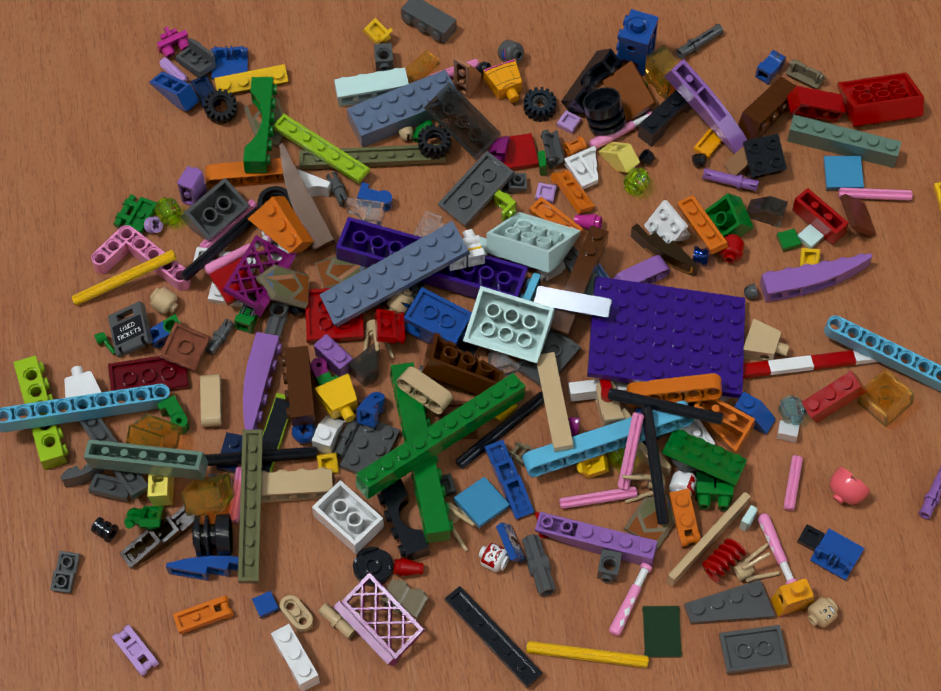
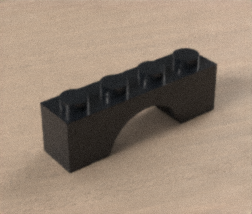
M611 48L596 51L561 100L562 104L572 114L585 112L582 103L584 97L602 79L613 74L620 64L621 60Z
M675 90L639 124L638 137L652 147L664 135L672 120L681 112L688 113L692 107Z
M399 479L376 495L379 504H384L386 509L383 512L387 523L391 522L393 528L390 530L393 539H398L400 544L397 546L400 556H405L406 559L413 561L430 555L429 545L425 542L422 530L409 528L399 517L402 509L408 504V494L402 480Z

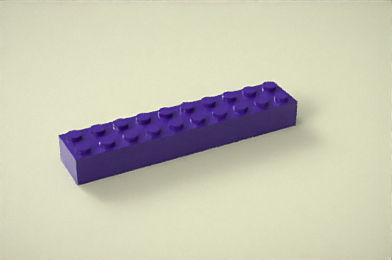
M348 217L336 246V256L339 260L368 268L423 237ZM485 255V264L468 267L466 262V268L450 271L449 266L423 279L420 283L477 298L480 286L520 298L527 280L528 267Z

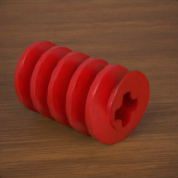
M727 538L723 544L718 546V549L713 551V554L708 556L707 560L702 562V567L708 577L718 583L720 579L717 575L722 578L725 577L723 570L730 572L729 565L732 567L736 566L733 559L741 561L739 554L746 556V551L738 542Z

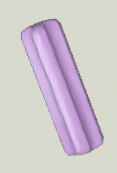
M164 57L160 60V66L168 74L185 82L188 81L187 76L168 58Z

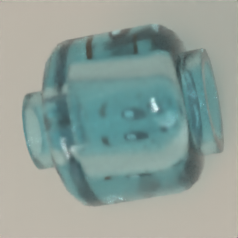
M789 395L780 400L778 411L783 421L787 424L798 425L804 421L803 418L806 416L807 411L799 397Z

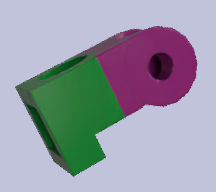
M318 357L312 360L310 365L312 375L318 386L338 378L337 375L331 376L325 359Z

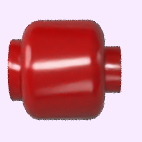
M735 234L724 237L728 247L719 251V256L727 263L741 260L745 248L744 241Z

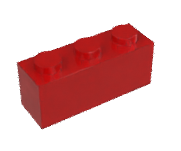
M796 86L787 95L790 113L794 115L837 122L846 113L842 94Z
M809 188L805 189L795 198L792 211L822 233L824 238L832 245L846 234L849 222Z
M849 371L801 403L810 418L818 423L867 391L858 376Z

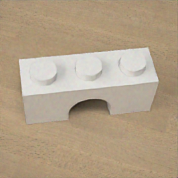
M290 624L272 632L273 643L282 659H285L300 691H306L319 684V676Z

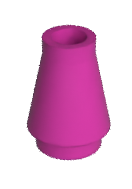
M598 214L575 215L574 222L587 230L590 229L591 225L601 228L602 216H598Z

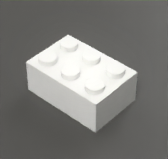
M341 480L312 506L313 516L355 554L384 528L383 517Z

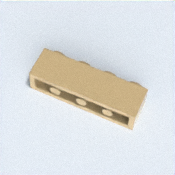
M320 467L316 470H278L277 472L270 473L262 471L261 503L321 499L333 487L332 469Z

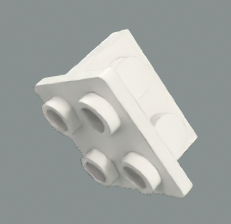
M667 200L662 201L644 225L650 234L656 232L667 244L673 240L675 242L688 240L691 236L687 230L688 225Z

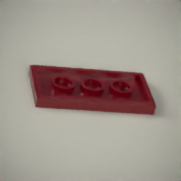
M160 356L108 364L111 391L154 384H164L169 388L170 392L189 389L187 369L160 358Z

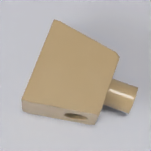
M753 319L743 348V359L768 361L773 360L775 353L787 356L790 345L779 342L781 336L779 330Z

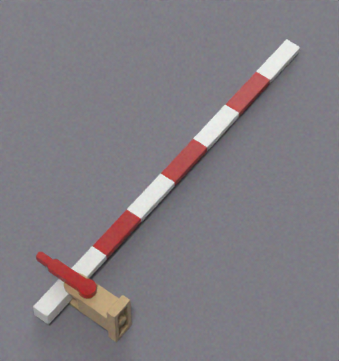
M855 350L743 363V379L875 363L878 361ZM883 350L886 355H891L889 351ZM599 378L568 383L571 402L595 399L601 427L624 420L623 411L621 412L619 401L608 399V392L610 388L626 391L629 383Z

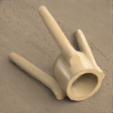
M370 320L366 324L367 330L364 331L363 358L367 357L369 337L374 339L375 350L379 351V342L376 341L375 320ZM385 342L391 359H394L390 343Z
M637 473L622 475L623 479L647 480L648 489H652V491L637 495V497L626 499L625 503L653 495L651 475ZM662 474L663 484H664V489H665V478H664V474Z
M451 502L448 503V520L456 523L461 518L471 526L475 525L458 506L456 507ZM453 527L452 534L463 550L467 552L468 548Z
M768 543L733 567L740 581L745 580L748 583L752 580L780 575V571L752 576V573L755 572L753 565L770 556V553L767 552L753 561H749L769 546Z

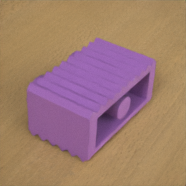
M187 166L177 184L182 203L192 206L205 195L207 188L203 172L196 167Z
M327 334L314 344L316 357L325 359L331 372H334L337 376L341 377L354 369L353 358Z

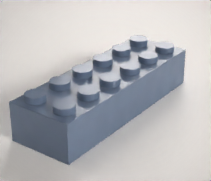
M443 70L348 107L347 118L362 147H366L399 134L398 131L405 127L412 126L414 128L427 120L432 121L460 110L461 96L447 71Z

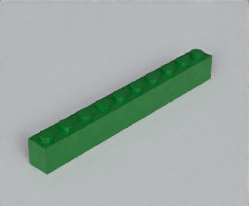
M414 362L395 364L390 367V378L404 442L430 426V420L425 416L427 407L402 391L396 383V380L408 367H414ZM437 455L411 471L426 543L450 540V532H453L452 520H448L447 516L449 514L448 502H444L443 498L446 497L445 487L440 484V480H442L441 469L436 466V463H438Z
M514 373L510 374L356 473V487L367 499H370L524 399L526 386Z

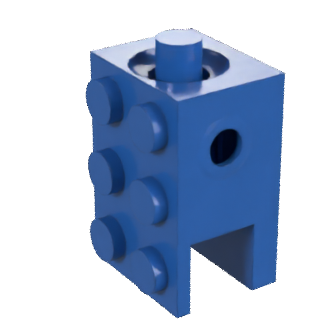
M631 9L629 16H625L623 21L624 28L619 30L617 36L619 41L616 50H618L616 55L621 60L617 66L618 69L621 68L624 60L633 61L638 64V71L641 76L645 75L655 50L659 17Z
M421 287L403 321L406 322L404 324L405 332L427 343L430 342L434 333L437 332L441 335V339L446 342L450 340L456 344L455 347H458L461 341L464 342L463 339L472 312Z

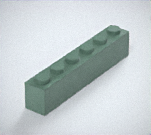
M797 115L793 116L787 142L843 156H861L863 161L891 168L895 166L901 141Z
M90 439L84 454V459L90 468L204 480L208 466L204 453L200 451Z

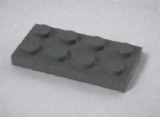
M486 151L443 197L438 206L466 228L494 198V194L501 190L515 173Z

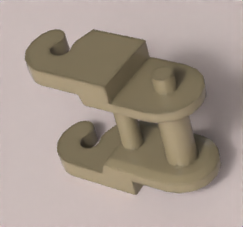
M515 442L516 447L512 452L509 451L508 453L510 457L515 459V463L523 466L522 456L525 452L534 450V448L527 444L522 445L521 442ZM521 449L522 453L518 456L516 452Z

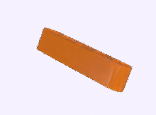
M281 158L271 159V166H268L267 173H245L243 161L210 164L205 167L206 186L209 188H213L224 178L233 187L285 182Z
M710 373L657 379L647 382H632L627 385L626 391L675 403L679 401L689 403L715 400L722 395V378L718 374ZM627 404V406L631 408L640 407L632 404Z

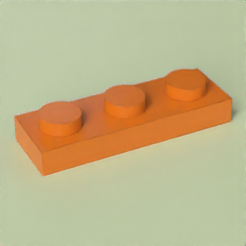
M540 197L529 208V213L535 217L581 230V234L583 233L581 226L543 197Z

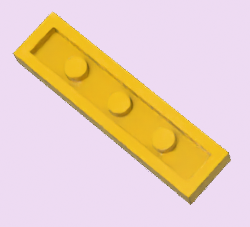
M285 64L214 78L217 91L218 89H221V91L226 89L228 93L231 92L233 94L250 91L252 77H273L274 84L277 85L289 83Z

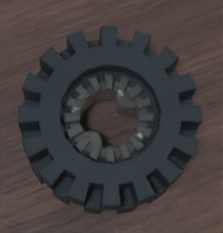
M535 87L534 91L530 89L529 93H526L524 97L523 108L525 115H528L529 119L533 117V121L539 119V122H542L543 118L547 121L548 116L552 118L556 110V97L552 91L549 93L548 88L544 91V87H540V90ZM537 103H543V107H538Z

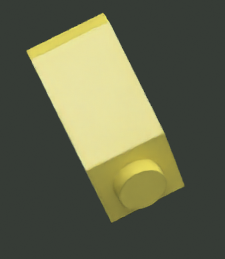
M611 141L598 151L616 171L628 173L633 171L635 166L640 163L631 144Z

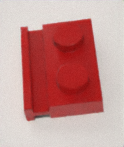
M376 309V341L386 343L401 342V344H404V312L399 314L391 310Z

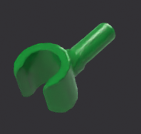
M104 332L94 335L98 345L104 343L113 355L116 354L115 349L109 343Z

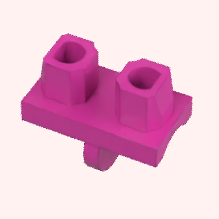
M167 26L164 27L165 33L160 35L161 41L157 42L158 52H162L166 58H169L175 54L172 46L178 45L181 51L188 48V33L186 30L178 33L176 28L170 30Z

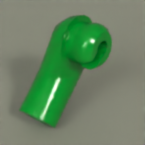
M427 120L417 126L412 140L418 143V134L421 132V129H426L427 125L432 127L434 123Z

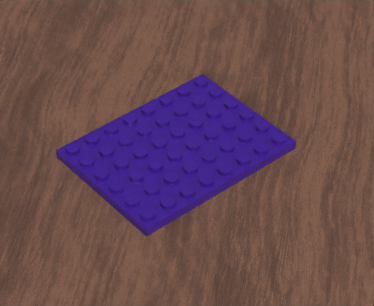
M595 276L593 296L612 299L613 303L609 319L591 316L587 377L632 383L715 373L722 378L721 396L741 397L743 389L745 324L744 297Z

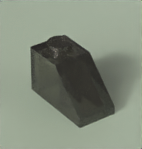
M772 196L752 199L748 205L747 213L751 219L780 228L788 201Z
M373 343L348 364L349 373L364 387L373 384L378 379L380 345L379 351H376Z

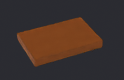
M630 61L603 80L605 87L614 88L619 92L626 123L635 120L657 104L633 61Z

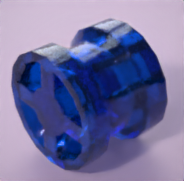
M694 246L692 260L696 264L699 263L707 266L709 251L707 248L700 249L698 246Z

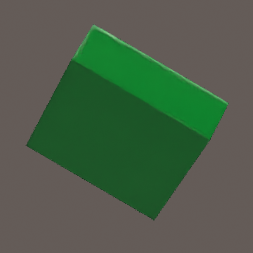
M545 150L538 152L539 172L541 176H547Z
M794 228L779 232L776 235L783 252L801 246Z

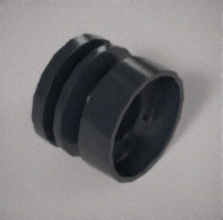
M609 87L599 88L591 91L584 97L582 103L592 133L600 136L610 135L624 127L626 117L620 94L616 89Z
M230 513L216 514L215 523L211 524L209 515H205L204 524L201 515H195L192 540L197 557H203L204 548L206 549L207 556L212 555L213 548H216L218 556H232L233 531Z

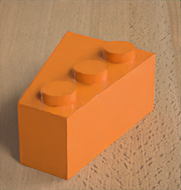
M273 196L248 218L249 221L289 253H301L314 242L285 196Z
M719 399L696 402L694 407L723 414V422L720 425L706 421L701 422L729 452L738 454L755 426V418Z

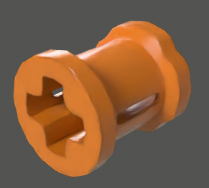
M578 136L576 140L569 143H563L564 151L568 157L587 149L586 143L581 136Z

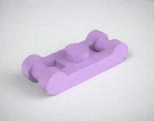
M126 625L122 632L116 633L111 637L143 677L147 674V670L151 667L155 668L159 663L133 629ZM127 637L131 638L126 643L123 642ZM145 656L147 661L141 665L139 660Z

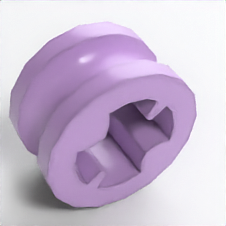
M157 216L148 217L144 221V228L148 233H159L163 228V222Z

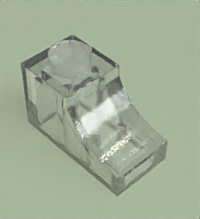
M347 198L348 214L355 215L362 221L382 226L385 214L384 202Z

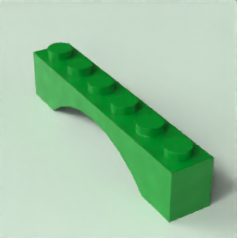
M252 77L251 99L252 103L261 113L262 121L255 137L244 147L243 164L245 173H267L268 166H271L269 151H272L273 144L270 137H274V127L272 126V123H275V112H273V109H276V98H274V95L278 94V86L274 84L273 77Z

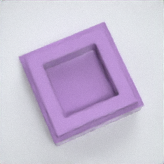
M566 110L557 122V127L573 134L581 123V118Z
M539 182L535 201L543 197L550 204H553L557 186Z

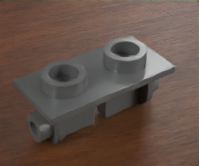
M543 130L540 137L543 140L546 161L548 162L549 169H552L565 160L558 131L550 133L548 130Z

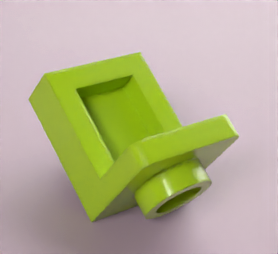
M498 190L494 194V204L503 210L501 212V221L504 222L516 214V201L509 194Z

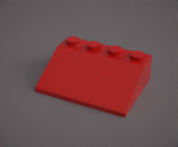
M907 72L837 82L839 93L843 97L847 118L852 126L861 127L865 124H880L885 121H898L905 118L914 119L918 116H923L924 95Z

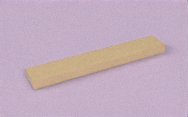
M555 353L541 354L537 367L554 452L574 449Z
M743 493L668 574L667 583L673 587L744 510L751 498L748 493Z

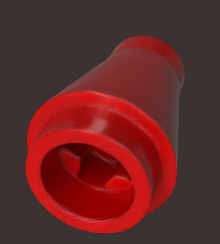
M400 557V559H395L394 575H398V577L422 575L424 564Z

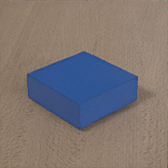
M271 591L252 599L260 619L279 611Z

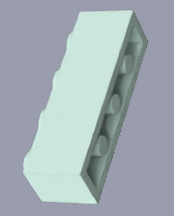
M394 68L387 71L334 79L339 107L359 104L409 84L405 68Z

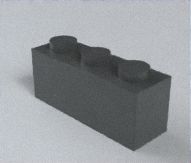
M408 0L401 8V19L406 24H411L420 32L431 36L435 41L445 44L457 30L455 18L424 0Z

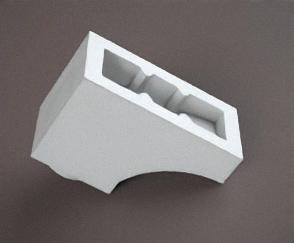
M297 169L311 197L330 196L331 182Z

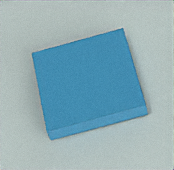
M824 156L826 190L864 188L861 156Z
M485 476L459 493L453 500L469 519L475 523L478 529L510 506Z

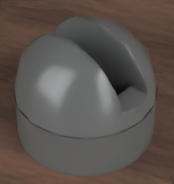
M755 283L745 287L744 295L746 298H759Z

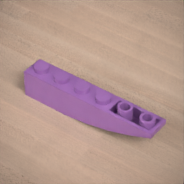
M684 59L680 61L664 77L735 154L743 147V142L747 138L708 85Z
M858 254L855 257L849 258L841 257L834 261L825 260L813 265L805 264L797 268L788 267L776 272L768 271L762 274L760 280L765 302L803 296L836 285L867 268L870 265L872 254Z
M256 332L244 379L243 416L245 430H259L257 429L258 424L262 423L264 416L262 409L268 402L267 391L268 388H272L273 384L272 373L273 371L276 372L278 366L277 355H281L283 345L280 343L279 336Z
M540 512L535 531L592 553L601 555L602 549L621 552L622 561L637 565L647 563L652 567L657 550L656 540Z

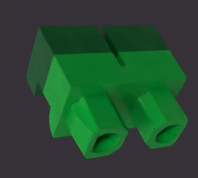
M697 471L695 476V501H698L699 509H710V502H718V510L727 511L732 501L734 485L703 471Z

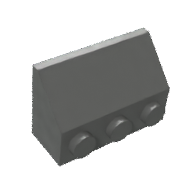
M224 178L181 215V218L192 231L209 241L250 205L231 183Z

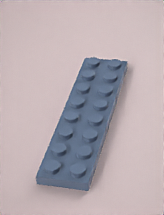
M451 221L321 293L320 297L333 324L338 327L469 255L470 252L454 222Z

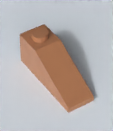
M455 57L454 86L458 93L470 98L481 85V73L470 64Z

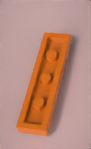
M694 195L676 202L678 209L711 255L728 247L727 241Z

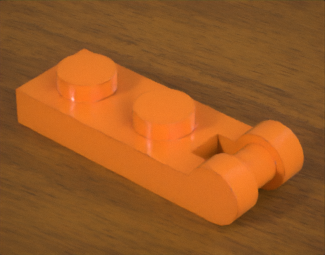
M569 170L551 174V181L559 186L578 214L593 210L595 205Z
M689 488L669 492L681 548L687 547L691 543L696 545L701 540L697 527ZM691 529L692 535L685 536L684 531Z
M221 596L174 613L173 617L179 634L181 635L216 621L233 617V610L228 605V596ZM221 607V611L216 612L214 608Z

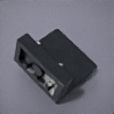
M778 134L743 142L749 171L745 173L746 178H761L782 173L787 169Z

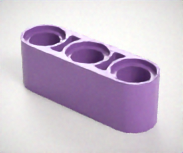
M656 255L621 271L614 279L652 284L665 278L670 273V269L661 255Z

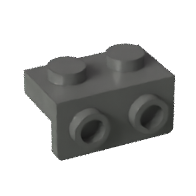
M192 38L188 39V48L175 56L176 62L199 78L216 68L214 53Z

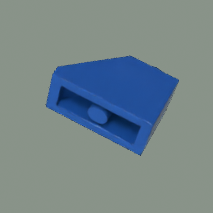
M746 392L742 393L734 408L755 418V426L753 428L767 435L776 420L761 400Z

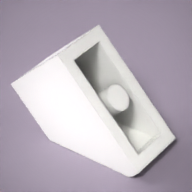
M327 415L318 424L312 438V445L317 448V452L326 454L334 451L338 437L345 425L344 420L332 419L331 416Z

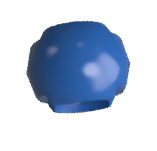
M315 425L293 426L292 436L295 441L300 444L312 442L316 431Z

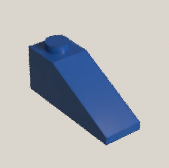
M162 71L149 81L164 97L183 111L191 110L199 102L191 84Z

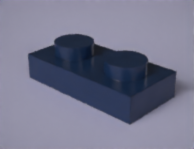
M226 432L220 453L242 452V435ZM239 464L217 465L216 468L218 471L235 474Z

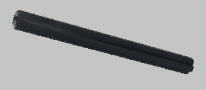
M253 209L184 269L180 275L181 278L189 281L206 264L253 224L248 218L257 209Z
M610 388L608 392V399L640 407L651 406L653 410L719 425L723 422L724 416L719 412Z
M542 391L455 460L457 466L463 469L485 451V446L495 443L544 403Z
M644 406L641 408V413L644 415L643 427L657 522L659 525L669 523L653 410L651 406Z
M316 447L262 450V462L317 458ZM242 452L204 454L208 461V466L242 464Z

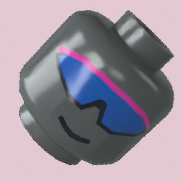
M505 40L500 44L498 57L501 61L507 62L515 59L518 64L523 59L524 48L520 43Z

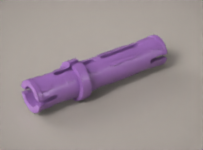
M707 168L704 169L702 179L735 186L736 189L744 188L757 192L759 180L744 178L743 175L736 176Z
M941 465L929 492L924 496L925 501L918 513L924 519H930L935 507L940 503Z

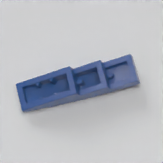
M504 440L485 446L484 449L507 502L510 504L509 507L515 519L533 513L534 510L521 476L517 473Z
M203 556L187 558L167 563L166 569L170 575L208 581L209 574L229 577L231 570L238 571L239 557Z

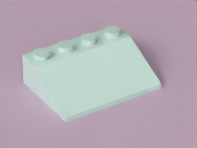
M518 212L487 232V253L549 273L561 264L580 236L581 230Z
M480 286L463 341L537 364L550 331L555 309Z

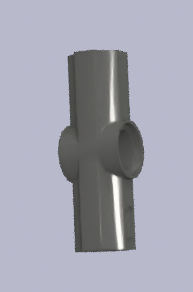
M277 301L273 302L270 306V315L264 333L277 335L279 340L281 339L285 323L288 321L290 305Z
M531 534L522 539V544L527 556L528 570L531 577L533 576L537 592L539 596L551 595L556 592V588L551 576L548 556L544 554L539 535Z

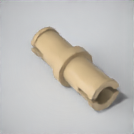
M325 603L319 609L318 613L331 623L330 626L337 628L347 639H350L356 633V630L328 603Z

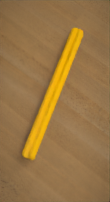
M173 250L167 251L72 296L73 303L78 306L177 259L176 254Z
M528 641L526 646V652L531 654L647 668L649 662L648 656L534 641Z

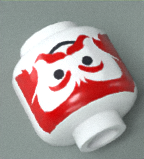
M691 471L675 472L669 485L670 492L689 488L692 497L696 489L695 475Z
M490 543L487 547L483 546L478 555L481 558V566L495 573L500 570L503 571L510 559L506 549L495 543Z

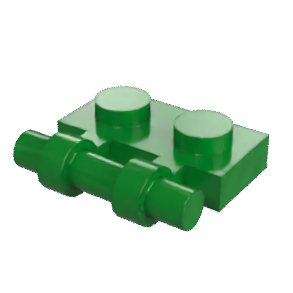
M130 194L128 199L124 200L121 211L116 214V220L113 225L120 228L121 224L125 223V225H129L143 234L145 231L144 221L146 218L154 215L158 204L143 197H140L138 202H135L136 196ZM132 209H133V211L131 212V214H130V215H127L128 212H129V210H132Z
M144 506L143 508L129 509L124 520L125 527L131 529L136 524H139V527H145V529L160 527L164 515V506Z

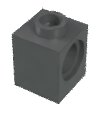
M392 43L374 44L376 72L394 69Z
M602 549L597 579H601L605 583L617 582L622 557L621 552ZM611 565L614 567V569L607 570L604 568V566Z

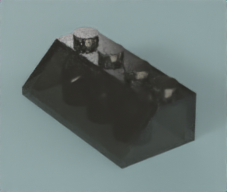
M450 82L424 107L475 160L501 135Z

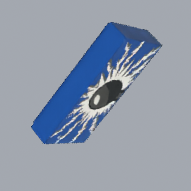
M503 522L496 525L510 560L518 563L524 562L526 558L512 526Z

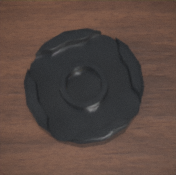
M368 547L359 551L353 561V571L356 579L361 582L370 572L381 584L387 582L393 571L392 558L388 552L378 547ZM370 579L366 586L374 587L375 584Z

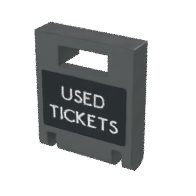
M136 302L108 316L115 353L119 358L124 356V354L128 355L145 347V342L147 344L153 342L144 303ZM132 313L134 314V315H132V316H130V317H128V318L122 320V318H124V317H126V316H128V315H130V314H132Z

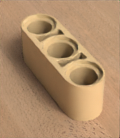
M408 367L396 380L397 386L402 391L436 414H442L453 401V395L447 389L414 367Z
M201 375L202 428L222 426L221 375Z

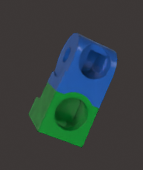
M176 314L150 329L154 348L163 347L175 321L180 323Z

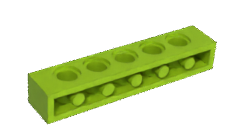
M36 355L13 362L25 404L53 400L52 394L47 393V389H50L47 377L43 378L42 375L45 372L43 362H38ZM41 393L39 396L34 397L35 394ZM49 425L50 428L47 430H43L47 426L31 428L44 470L67 463L65 456L69 455L66 444L62 445L61 439L64 436L61 427L57 428V425ZM50 443H55L52 447H47Z

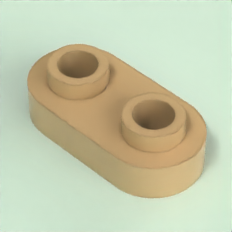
M287 595L280 601L281 612L292 626L299 632L310 630L313 626V618L301 601L293 595ZM289 605L294 606L292 610L287 609ZM306 620L307 622L306 624L301 625L300 621Z

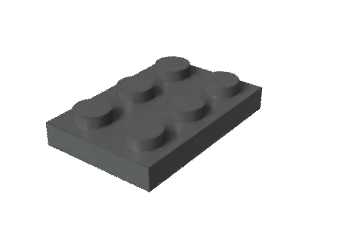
M550 329L541 354L555 353L560 375L580 352L581 346L562 333ZM521 359L516 364L515 369L541 387L537 364Z
M379 421L375 428L360 424L353 438L354 440L351 442L340 464V468L353 474L358 473L392 451L400 435V430Z
M780 625L719 633L726 674L787 667L789 664Z

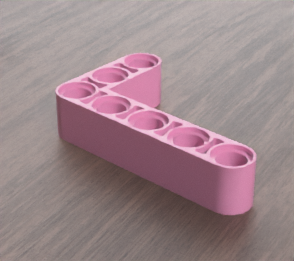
M125 225L92 254L91 259L95 271L99 274H105L129 252L142 263L165 252L133 227ZM176 260L153 270L179 291H185L191 286V280H178L181 278L182 271L186 268Z

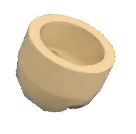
M412 126L398 131L401 139L404 141L408 140L407 137L409 140H412L414 136Z

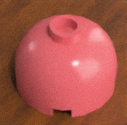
M839 467L830 480V489L834 493L833 498L840 504H843V502L849 505L858 504L868 496L870 490L860 479L854 478L853 474L843 467Z

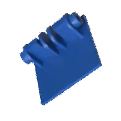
M242 45L241 47L234 48L233 46H230V48L227 46L225 48L217 46L211 48L215 55L216 68L212 70V79L248 71L247 47Z
M829 528L820 544L816 547L810 561L846 581L864 547Z

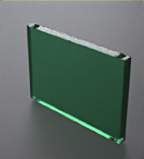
M643 606L644 656L649 658H681L679 606Z

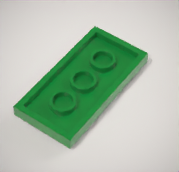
M679 429L672 432L662 452L666 456L735 486L748 460L739 454L729 452L721 446H715L702 438H697Z

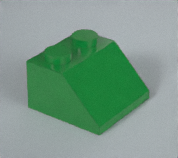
M727 193L704 210L723 237L730 234L742 237L754 228L741 197Z

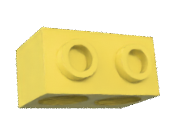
M149 474L147 497L152 505H173L174 477Z

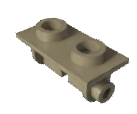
M797 59L790 61V67L785 73L815 89H818L826 77L822 74V71L807 67Z

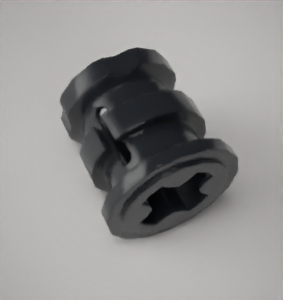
M98 517L91 527V532L97 533L107 543L113 540L118 531V525H112L111 522L105 521L102 517Z

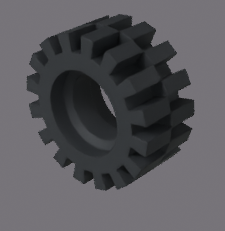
M218 89V91L212 90V93H209L205 98L204 111L207 114V118H211L212 122L217 121V124H220V122L225 124L227 120L230 122L237 112L236 97H233V93H228L226 89L224 91H221V89ZM219 100L225 101L228 108L224 112H217L214 109V103Z
M432 124V127L427 125L426 129H421V132L418 134V148L421 150L422 155L425 154L426 158L431 156V159L434 160V156L440 159V155L445 157L446 153L450 152L451 136L446 127L442 128L440 124H438V127H435V124ZM432 138H438L442 141L439 145L428 144V140Z

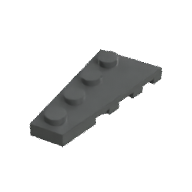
M761 580L684 604L691 625L717 623L718 621L737 622V620L749 619V621L760 618L775 619L774 611Z

